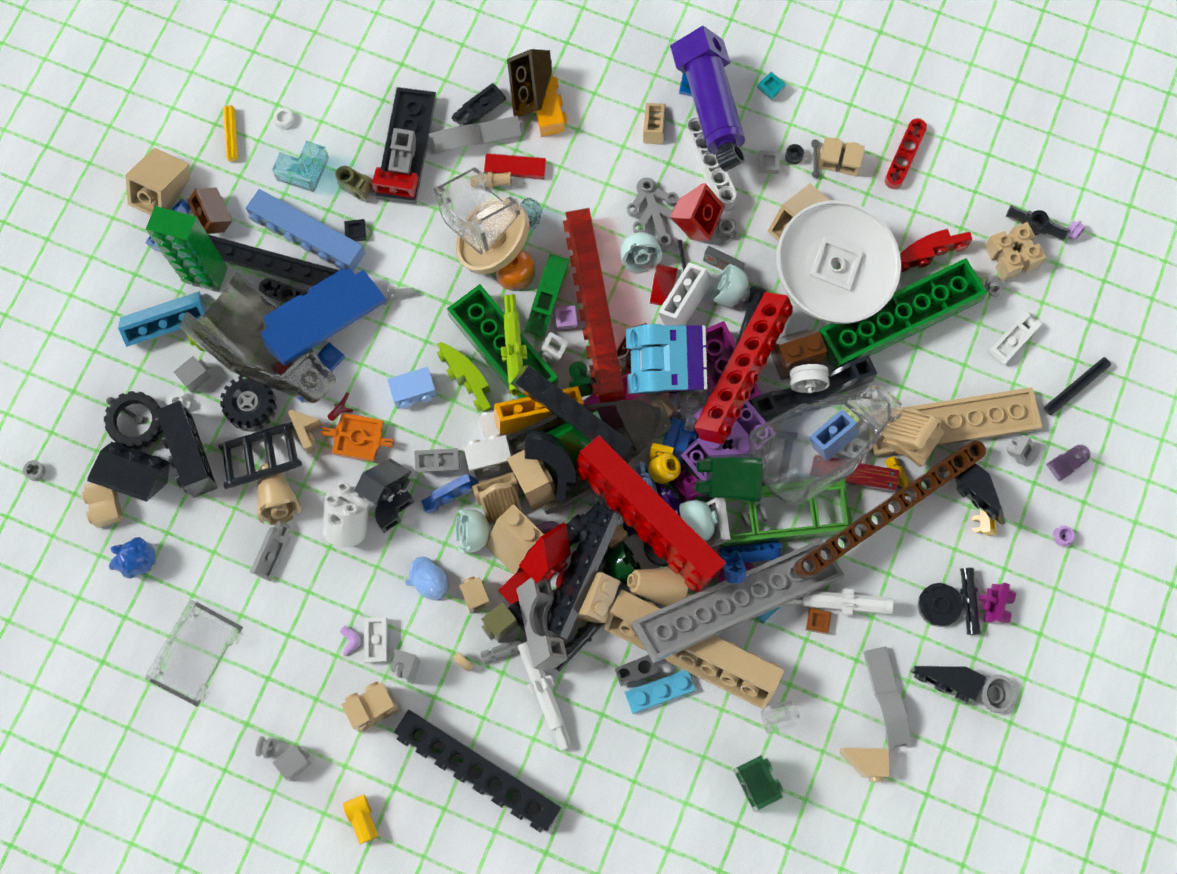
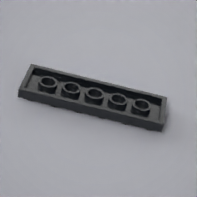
M396 88L381 170L390 172L388 168L394 128L414 131L416 135L415 156L412 158L410 176L412 173H417L419 180L414 198L376 192V199L410 204L417 203L436 103V92Z
M595 506L594 510L589 514V522L580 535L578 547L571 555L570 565L562 576V583L559 590L554 594L552 606L548 611L547 628L549 631L568 639L621 515Z

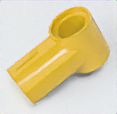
M365 794L342 803L346 817L352 823L359 844L379 837L370 815L371 808Z

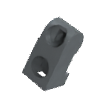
M649 655L615 669L621 687L660 675L656 662L653 663Z

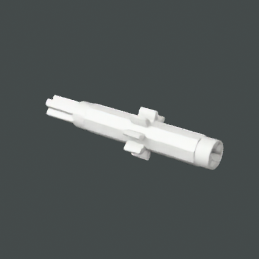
M846 588L843 589V593L813 591L787 603L811 608L842 610V616H852L853 611L879 614L893 613V598L855 595L854 589Z
M528 641L522 643L517 647L531 680V683L527 684L531 695L536 693L559 750L571 747L572 744L564 726L565 722L551 689L555 685L552 675L546 676L544 670L533 668Z

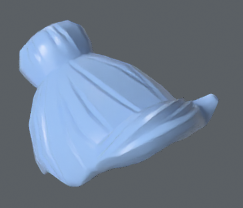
M418 557L412 561L409 570V580H405V584L414 586L427 599L436 601L443 598L449 589L448 577L445 571L427 557Z

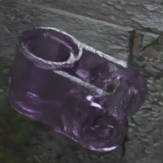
M1076 445L1048 462L1046 466L1057 481L1060 482L1090 459V450L1084 445ZM1077 454H1079V455L1081 456V457L1078 458V459L1075 457V455H1077Z

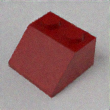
M702 183L678 199L670 218L690 240L710 241L725 205L706 183Z
M563 522L542 535L519 564L537 584L544 579L548 581L554 576L556 571L560 573L568 565L566 561L571 556L567 525Z

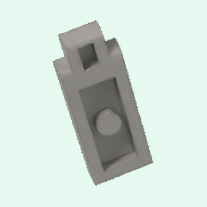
M277 521L274 527L269 528L250 573L264 580L272 581L290 540L288 533L291 527Z

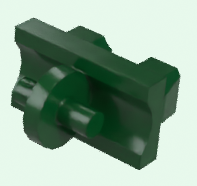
M582 361L573 362L569 367V374L571 376L570 388L578 386L581 397L592 394L593 386L591 382L594 376L592 370L588 371L586 364Z

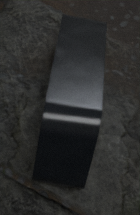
M271 278L263 279L258 286L264 300L279 307L299 295L304 296L309 293ZM293 295L290 300H285L286 296Z

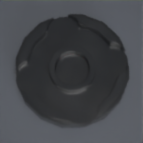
M934 583L922 591L918 598L917 606L919 614L924 621L932 626L945 627L958 620L963 603L960 594L955 588L945 583Z

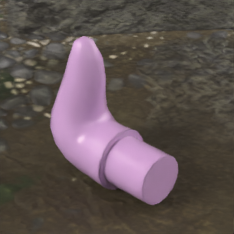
M546 521L536 525V527L543 533L549 532L559 524L555 521Z
M345 625L340 630V633L350 643L344 649V656L358 648L361 642L358 634Z

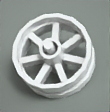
M805 364L794 367L790 371L791 389L800 393H813L827 389L829 387L828 368L819 364Z

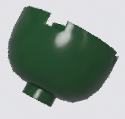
M620 541L608 549L604 556L606 568L603 569L604 574L619 580L621 585H627L628 576L634 570H642L639 562L636 563L632 557L634 556L633 552L624 541Z

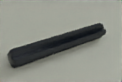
M1106 357L1101 358L1044 407L1045 412L1048 415H1053L1107 370L1111 366V362Z

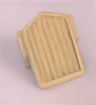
M904 407L895 410L884 418L882 434L885 437L883 442L897 454L905 455L914 464L921 467L927 461L944 431L937 426L939 419L935 416Z
M512 471L481 481L479 484L472 486L478 506L482 505L488 522L497 521L513 504L522 511L517 494L520 490Z

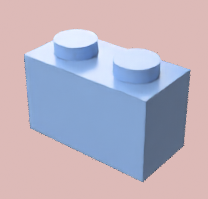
M428 367L387 379L396 408H409L413 403L419 401L428 402L437 396Z

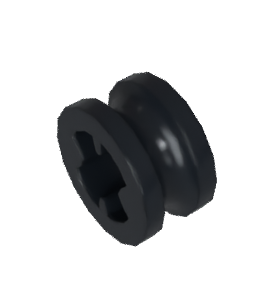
M798 144L788 146L785 160L789 164L797 165L802 161L804 155L802 146ZM793 151L798 153L795 158L791 156Z

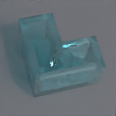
M306 141L299 158L279 152L272 171L277 181L315 192L329 160V155L325 146Z

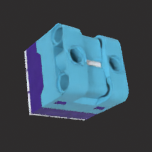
M647 324L626 329V349L632 350L631 374L627 375L628 394L683 393L707 389L705 325Z

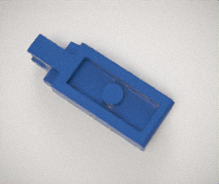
M465 474L432 491L431 496L421 500L424 511L426 513L438 511L439 507L443 506V504H450L455 501V498L473 492L472 486L479 484L478 479Z

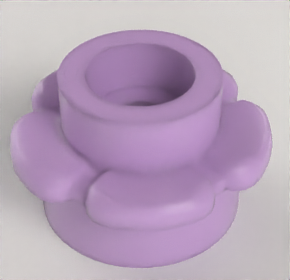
M1073 221L1068 227V238L1072 237L1076 240L1082 234L1086 227L1082 224V221L1077 223Z
M1060 526V528H1056L1053 532L1054 541L1059 546L1064 545V547L1072 545V541L1075 539L1074 531L1068 526Z

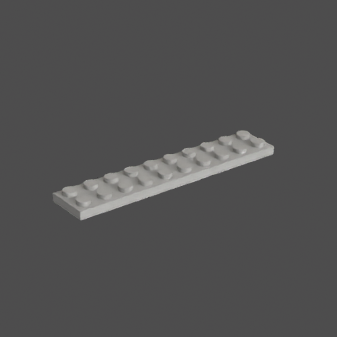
M820 539L747 571L746 580L742 583L721 582L634 620L632 627L651 660L655 663L838 581L845 574L836 561L806 579L799 578L795 574V563L824 543ZM821 550V557L827 560L826 552ZM804 562V569L810 572L809 564Z

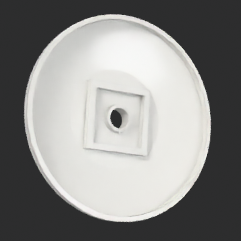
M829 200L804 208L786 225L777 245L776 267L779 280L786 294L802 311L821 321L834 324H849L873 316L892 298L900 279L901 258L892 232L877 215L867 208L852 202ZM831 261H839L841 268L838 270L834 269L831 266Z

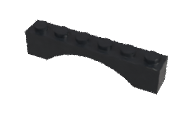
M866 355L830 372L828 376L829 387L823 391L800 393L788 388L752 398L750 404L767 422L873 382L877 371L870 356Z
M523 366L511 382V385L564 420L590 442L600 436L622 459L633 443L530 366Z

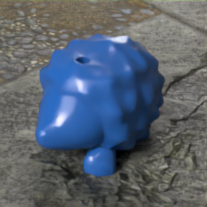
M141 537L133 538L123 545H114L110 548L111 552L117 555L109 563V569L122 573V576L129 579L146 574V572L151 571L152 566L156 563V552L152 544Z

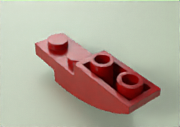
M944 229L917 240L900 253L901 272L908 271L910 268L917 266L918 268L927 267L935 255L942 256L948 251L955 250L960 252L967 249L973 239L971 232L950 236L949 230Z

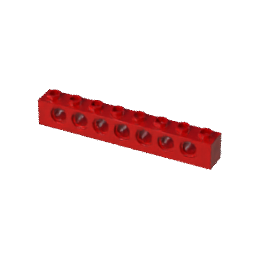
M764 293L694 426L701 440L724 445L727 437L730 436L736 419L740 417L741 410L745 402L748 401L754 384L758 382L759 375L763 367L766 366L771 351L775 349L776 342L780 334L783 333L788 318L793 313V306L788 295Z

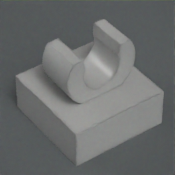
M1024 435L1021 436L1020 440L1012 438L1011 441L1016 447L1014 449L1007 447L1008 454L1014 456L1017 463L1026 465L1035 449L1031 438Z

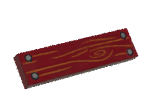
M813 455L810 477L823 480L845 478V484L896 492L900 470L830 458L826 462L821 456Z

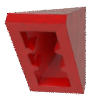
M657 265L650 304L663 305L675 285L678 268Z

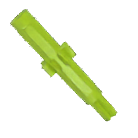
M506 294L504 296L506 347H501L502 361H507L509 393L521 395L523 393L511 385V382L523 367L522 359H527L526 345L521 346L519 314L516 309L515 295Z

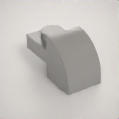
M394 128L388 170L390 172L410 175L412 158L415 156L416 148L415 132Z

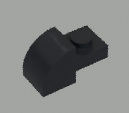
M408 490L404 493L399 492L390 503L388 500H383L377 504L375 519L383 533H386L402 522L398 514L414 503Z

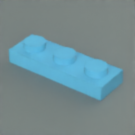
M683 670L626 691L625 695L631 712L634 714L694 692L695 688L689 672Z

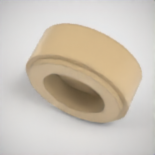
M458 651L453 656V660L467 672H470L475 666Z

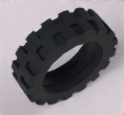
M129 391L128 394L122 393L118 395L119 397L116 400L113 399L110 402V407L107 406L105 410V429L109 436L115 442L129 448L141 449L143 446L145 448L150 446L152 441L155 442L158 439L159 433L163 432V430H159L155 418L158 417L156 409L160 408L159 404L151 396L143 392L135 393L134 391ZM132 404L146 406L152 415L149 429L137 437L125 436L117 427V418L120 412Z

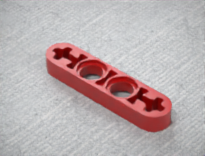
M916 118L911 120L885 177V184L890 189H898L903 184L927 129V125L922 119ZM916 126H919L920 128L915 137L912 135ZM910 141L915 145V148L907 149L904 143ZM904 158L908 164L900 166L897 163V159ZM895 172H900L896 182H893L892 178Z

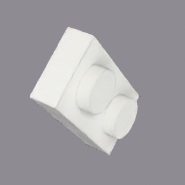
M387 617L364 618L365 663L388 662Z

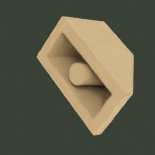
M840 749V755L863 778H869V782H883V778L889 777V749Z

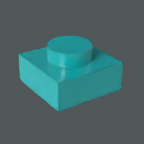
M771 71L758 83L757 88L772 100L785 88L786 83Z

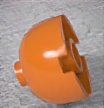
M521 250L508 265L494 272L497 282L503 288L510 291L527 288L535 277V264L532 257L526 251Z

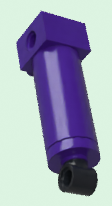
M702 25L671 44L670 48L676 69L687 76L707 150L710 154L716 155L720 168L727 172L744 162V155L740 147L745 143V136L724 68L730 64L724 40Z

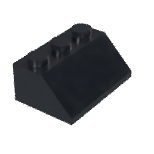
M110 442L101 449L87 477V481L147 502L167 485L170 462L159 456L146 454L139 449H132L118 442Z

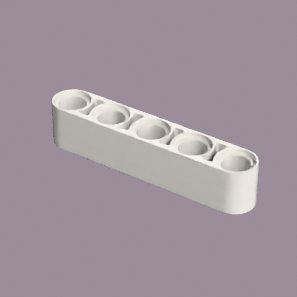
M693 117L687 123L686 137L709 188L725 205L723 211H730L735 205L736 190L728 173L720 168L716 155L710 154L707 148L699 147L700 145L706 146L699 119L698 117ZM697 128V129H699L700 131H697V132H696V131H693V130H691V129ZM708 162H712V163H714L715 165H714V166H709L707 163H708ZM719 179V180H722L723 182H722V183H716L714 180ZM729 197L731 200L725 201L722 198Z

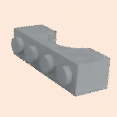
M530 578L517 588L531 661L534 669L551 671L567 660L563 639L552 637L547 628V614L554 600L550 580L546 581L544 579L537 584Z

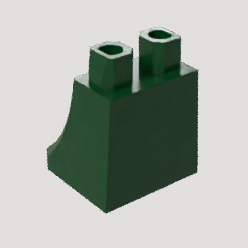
M745 453L708 455L707 458L697 460V472H707L706 480L696 481V492L715 498L760 502L763 462L760 457Z

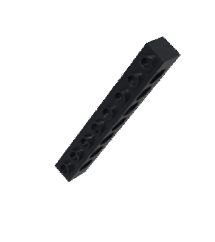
M409 709L394 731L398 735L396 740L407 747L411 743L417 747L415 752L427 759L428 755L436 760L434 764L442 770L446 771L448 767L455 772L453 777L462 783H465L466 780L473 783V790L481 795H484L485 792L493 796L491 799L493 803L503 808L504 804L512 809L510 814L520 820L523 817L531 821L529 826L540 833L543 829L548 832L562 809L561 806ZM418 730H424L426 733L424 740L421 742H417L414 739V735ZM436 742L444 743V751L440 754L433 752V746ZM455 754H462L464 760L460 766L452 764V757ZM474 766H480L483 770L482 775L476 779L472 778L470 774L471 769ZM494 778H499L502 782L501 788L497 791H492L489 786L490 781ZM513 790H517L521 794V799L517 803H511L508 799L509 793ZM534 802L540 805L539 814L535 816L529 815L528 806Z

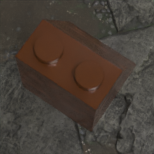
M805 329L779 337L775 349L771 351V356L780 380L790 378V371L796 366L805 364L822 365L827 349L820 332Z

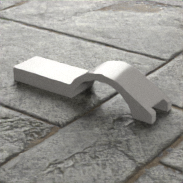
M518 116L457 126L429 133V137L433 138L435 149L432 150L433 154L470 145L522 137Z
M887 647L866 650L863 653L874 696L877 698L882 710L888 749L892 751L894 746L902 744L910 747L912 744L907 713L897 689Z

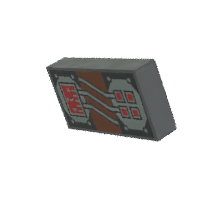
M708 246L705 250L704 262L721 270H724L729 264L744 270V262L711 246Z

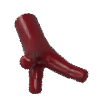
M348 392L345 393L339 404H334L335 408L327 415L330 421H334L341 413L353 412V409L345 407L349 397Z

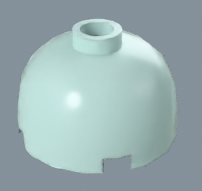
M634 233L628 236L621 245V261L629 272L648 271L646 268L652 265L656 267L662 260L663 254L657 239L649 233Z
M729 264L719 276L721 280L719 284L715 283L711 293V300L725 307L735 306L741 300L745 301L750 293L748 289L749 280L745 272L739 267Z
M697 500L680 504L681 518L704 541L710 539L715 531L714 524L718 523L715 510L711 511L706 503Z
M459 510L458 512L461 513V516L456 517L455 525L456 541L461 540V547H458V550L461 553L481 550L488 542L492 525L488 524L487 518L477 510Z

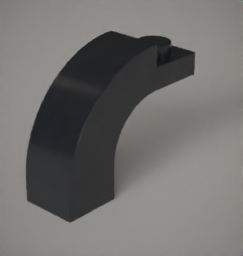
M526 430L524 458L545 461L553 466L557 472L556 502H565V495L570 493V482L576 483L574 461L569 449L561 440L549 433Z

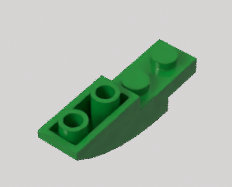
M549 254L532 304L525 332L545 338L569 259Z

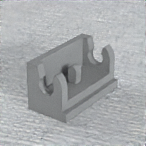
M458 448L414 451L415 472L459 470L460 451Z
M394 649L391 671L393 673L396 671L398 678H400L402 672V678H405L407 683L414 684L421 660L414 654Z

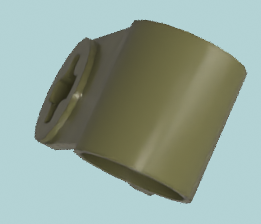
M341 166L335 172L338 186L342 190L352 194L361 201H366V195L373 188L370 177L359 173L349 166ZM344 176L350 177L348 180H341Z

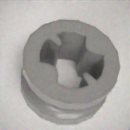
M31 460L24 465L23 473L30 480L39 481L45 476L46 469L40 462ZM33 467L39 468L36 469L38 473L35 475L30 473L33 472L31 470Z
M261 736L257 742L255 755L258 757L263 755L264 758L268 759L272 750L273 739L268 738V740H265V737Z

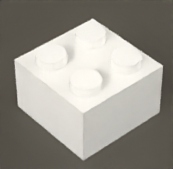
M492 435L488 440L484 441L472 440L467 443L468 445L463 446L470 474L478 480L512 471L507 460L511 455L506 435Z

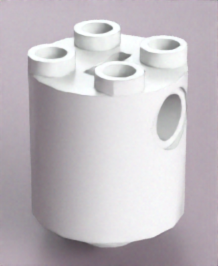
M341 482L337 484V487L328 491L324 501L323 535L328 542L339 547L358 545L364 540L367 532L369 500L354 491L355 487L350 486L346 482Z

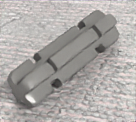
M516 639L510 644L505 643L493 647L490 651H482L480 653L481 659L486 664L492 662V659L498 660L512 655V652L517 653L519 652L517 646L522 644V641Z

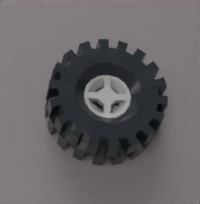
M247 375L246 379L243 376H238L239 381L237 382L232 379L230 381L232 385L230 387L226 385L224 387L226 393H221L220 396L223 400L220 401L222 413L237 429L239 427L242 431H246L247 428L250 431H255V427L259 429L264 428L262 424L264 422L269 424L271 422L270 416L274 418L276 414L274 409H277L275 402L277 399L273 390L265 380L262 381L258 376L253 378L252 375Z

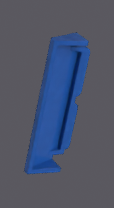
M351 268L347 270L342 269L311 287L306 295H299L264 317L267 329L261 332L264 347L285 366L386 303V298L364 270L355 275Z

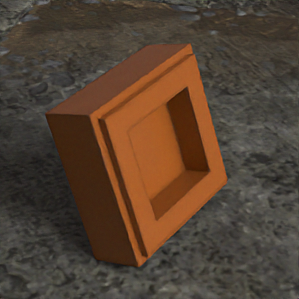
M809 608L805 630L827 635L832 612Z

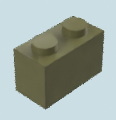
M503 602L481 619L484 624L482 629L490 640L495 638L497 642H500L519 626L516 618Z

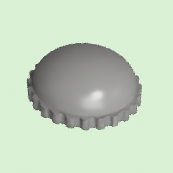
M996 674L987 678L981 688V699L987 710L994 713H1002L1009 710L1015 698L1014 686L1010 679L1002 676V674Z

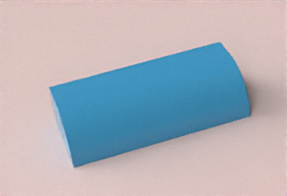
M198 291L120 317L118 329L126 347L206 319L207 311L202 295Z

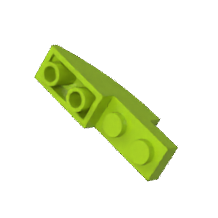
M443 342L437 343L440 350L437 352V355L442 363H447L449 368L446 371L451 381L455 379L458 385L463 383L467 393L473 394L476 399L473 403L478 412L482 411L484 413L492 410L484 395L490 392L489 384L477 367L458 350Z

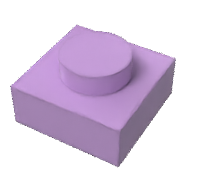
M575 305L554 308L557 330L578 328Z

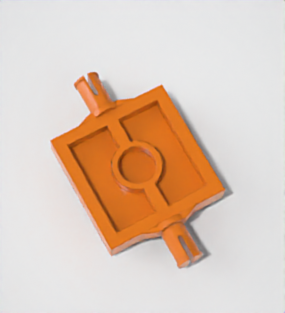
M341 413L340 421L335 429L323 426V431H321L322 436L333 437L332 454L335 456L375 463L380 446L390 448L394 446V439L382 437L384 421L380 419Z

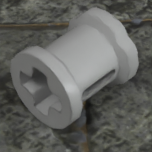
M760 503L757 504L758 522L768 521L763 506ZM742 510L740 511V516L743 524L747 529H750L749 510L746 512Z

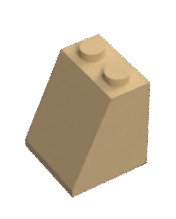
M154 147L125 175L128 205L148 215L152 214L154 206L171 210L190 179L189 163Z
M809 183L781 206L767 232L779 241L786 225L797 213L812 204L829 201L830 199Z
M513 504L497 519L485 546L513 574H516L521 569L519 566L521 561L544 534Z

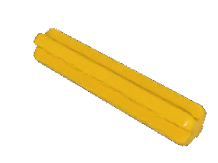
M226 105L223 108L226 158L229 162L238 160L236 114L233 105Z

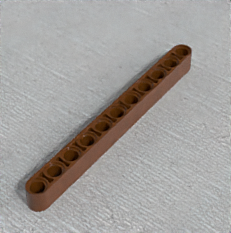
M972 441L949 455L800 558L794 565L795 574L799 578L806 579L823 570L982 459L986 454L984 444L980 441ZM970 449L974 451L975 456L971 454ZM954 459L958 462L959 467L955 465ZM938 471L942 473L943 479L939 477ZM921 482L926 484L927 490L922 487ZM905 493L910 496V501L906 499ZM889 504L893 506L894 513L889 510ZM872 515L877 518V525L873 523ZM855 527L860 529L861 536L855 533ZM838 539L844 542V548L839 546ZM821 550L826 552L827 560L821 557ZM804 562L809 564L810 572L804 569Z

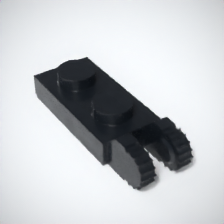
M491 83L464 103L460 109L453 113L451 119L457 122L467 113L469 116L459 126L473 124L506 100V96L494 83Z

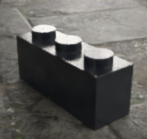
M390 458L363 472L354 491L372 503L378 504L383 500L386 501L392 495L395 496L400 490H405L410 482L408 478L412 471Z

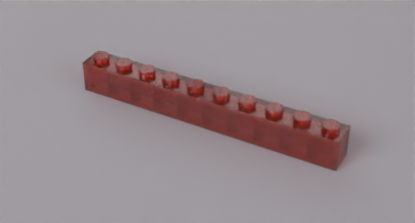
M590 207L565 212L567 220H563L565 233L569 232L570 235L569 238H566L568 250L573 252V255L569 256L571 268H576V273H572L574 286L579 285L580 290L575 291L577 303H582L583 309H579L581 322L585 321L586 327L582 328L584 340H589L590 345L585 346L587 358H592L593 365H589L591 378H596L597 383L592 384L594 396H599L600 404L625 400V391Z

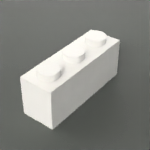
M688 263L658 311L664 325H686L712 284L706 268Z

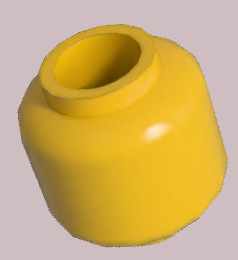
M663 453L652 459L648 470L651 478L656 483L666 484L679 476L681 466L679 460L674 455Z

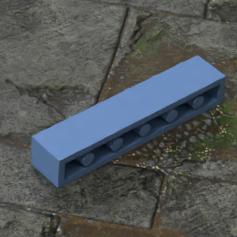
M258 189L246 206L249 218L257 224L261 222L271 232L281 233L287 241L299 243L300 247L305 251L317 253L320 259L325 262L331 261L335 263L334 265L340 270L351 268L354 271L365 255L361 244L261 189Z

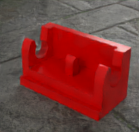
M376 167L372 186L374 192L414 198L419 177L417 173H412L410 176L385 172L381 170V167Z

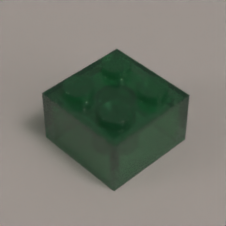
M762 755L733 770L754 812L783 798L781 793L784 792L779 780H774L770 773L773 771L769 760L767 758L763 759Z

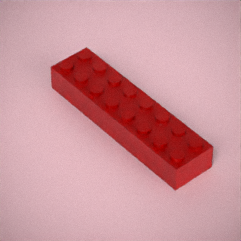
M600 436L580 451L575 465L577 475L583 480L586 479L597 495L604 497L607 505L622 516V520L626 525L632 526L637 531L642 541L648 542L653 547L654 553L659 558H664L669 563L670 569L675 574H679L685 579V584L691 590H695L697 593L702 591L719 574L726 562Z

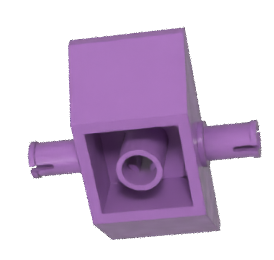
M746 401L741 410L740 417L736 419L732 432L726 439L729 441V448L723 449V444L701 440L699 437L680 456L700 480H706L707 472H697V460L707 458L708 455L752 453L773 435L774 431L750 402ZM704 407L699 409L698 412H696L693 415L697 420L700 417Z

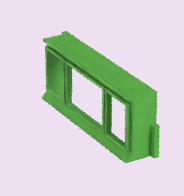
M845 478L763 486L761 498L808 493L813 526L759 532L755 502L748 501L752 532L731 534L730 540L720 544V548L734 545L834 536L852 523ZM838 490L843 523L820 525L815 492ZM725 498V502H727V501H737V499H727V498Z

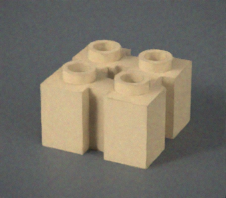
M1028 222L1013 227L1008 235L1006 231L990 236L984 246L991 261L997 259L998 264L995 268L1002 281L1018 276L1022 269L1026 273L1039 268L1046 259L1040 244L1034 245L1032 242L1035 235Z
M374 682L365 687L366 692L358 695V693L349 695L345 698L346 702L341 704L353 729L360 733L400 711L389 688L382 682L379 684Z

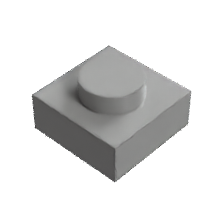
M760 150L758 173L778 174L780 152Z

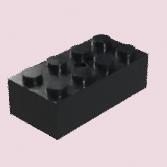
M181 401L156 409L158 417L155 418L159 430H163L164 437H162L165 448L170 450L171 456L168 458L172 468H176L178 475L175 476L179 488H183L184 492L189 493L193 498L218 489L192 413Z

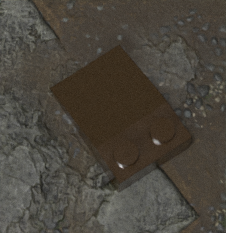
M529 49L507 59L513 116H518V118L542 109L552 73L550 50Z

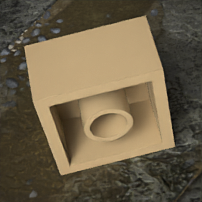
M524 450L507 458L532 510L556 499L553 493L556 487L543 461L525 459Z

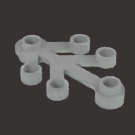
M642 178L637 183V197L633 203L627 206V214L631 217L637 216L639 214V207L645 198L648 206L639 221L633 224V232H645V226L652 216L661 251L667 252L672 248L673 239L669 234H666L660 214L671 219L673 210L657 203L655 197L666 201L669 206H675L678 201V195L674 192L667 193L657 188L656 182L651 178ZM650 185V188L645 189L643 186ZM674 197L676 200L670 201L669 198ZM630 208H636L637 211L631 212ZM642 226L643 229L637 230L635 227ZM662 239H667L668 242H667V243H662L661 240H662Z

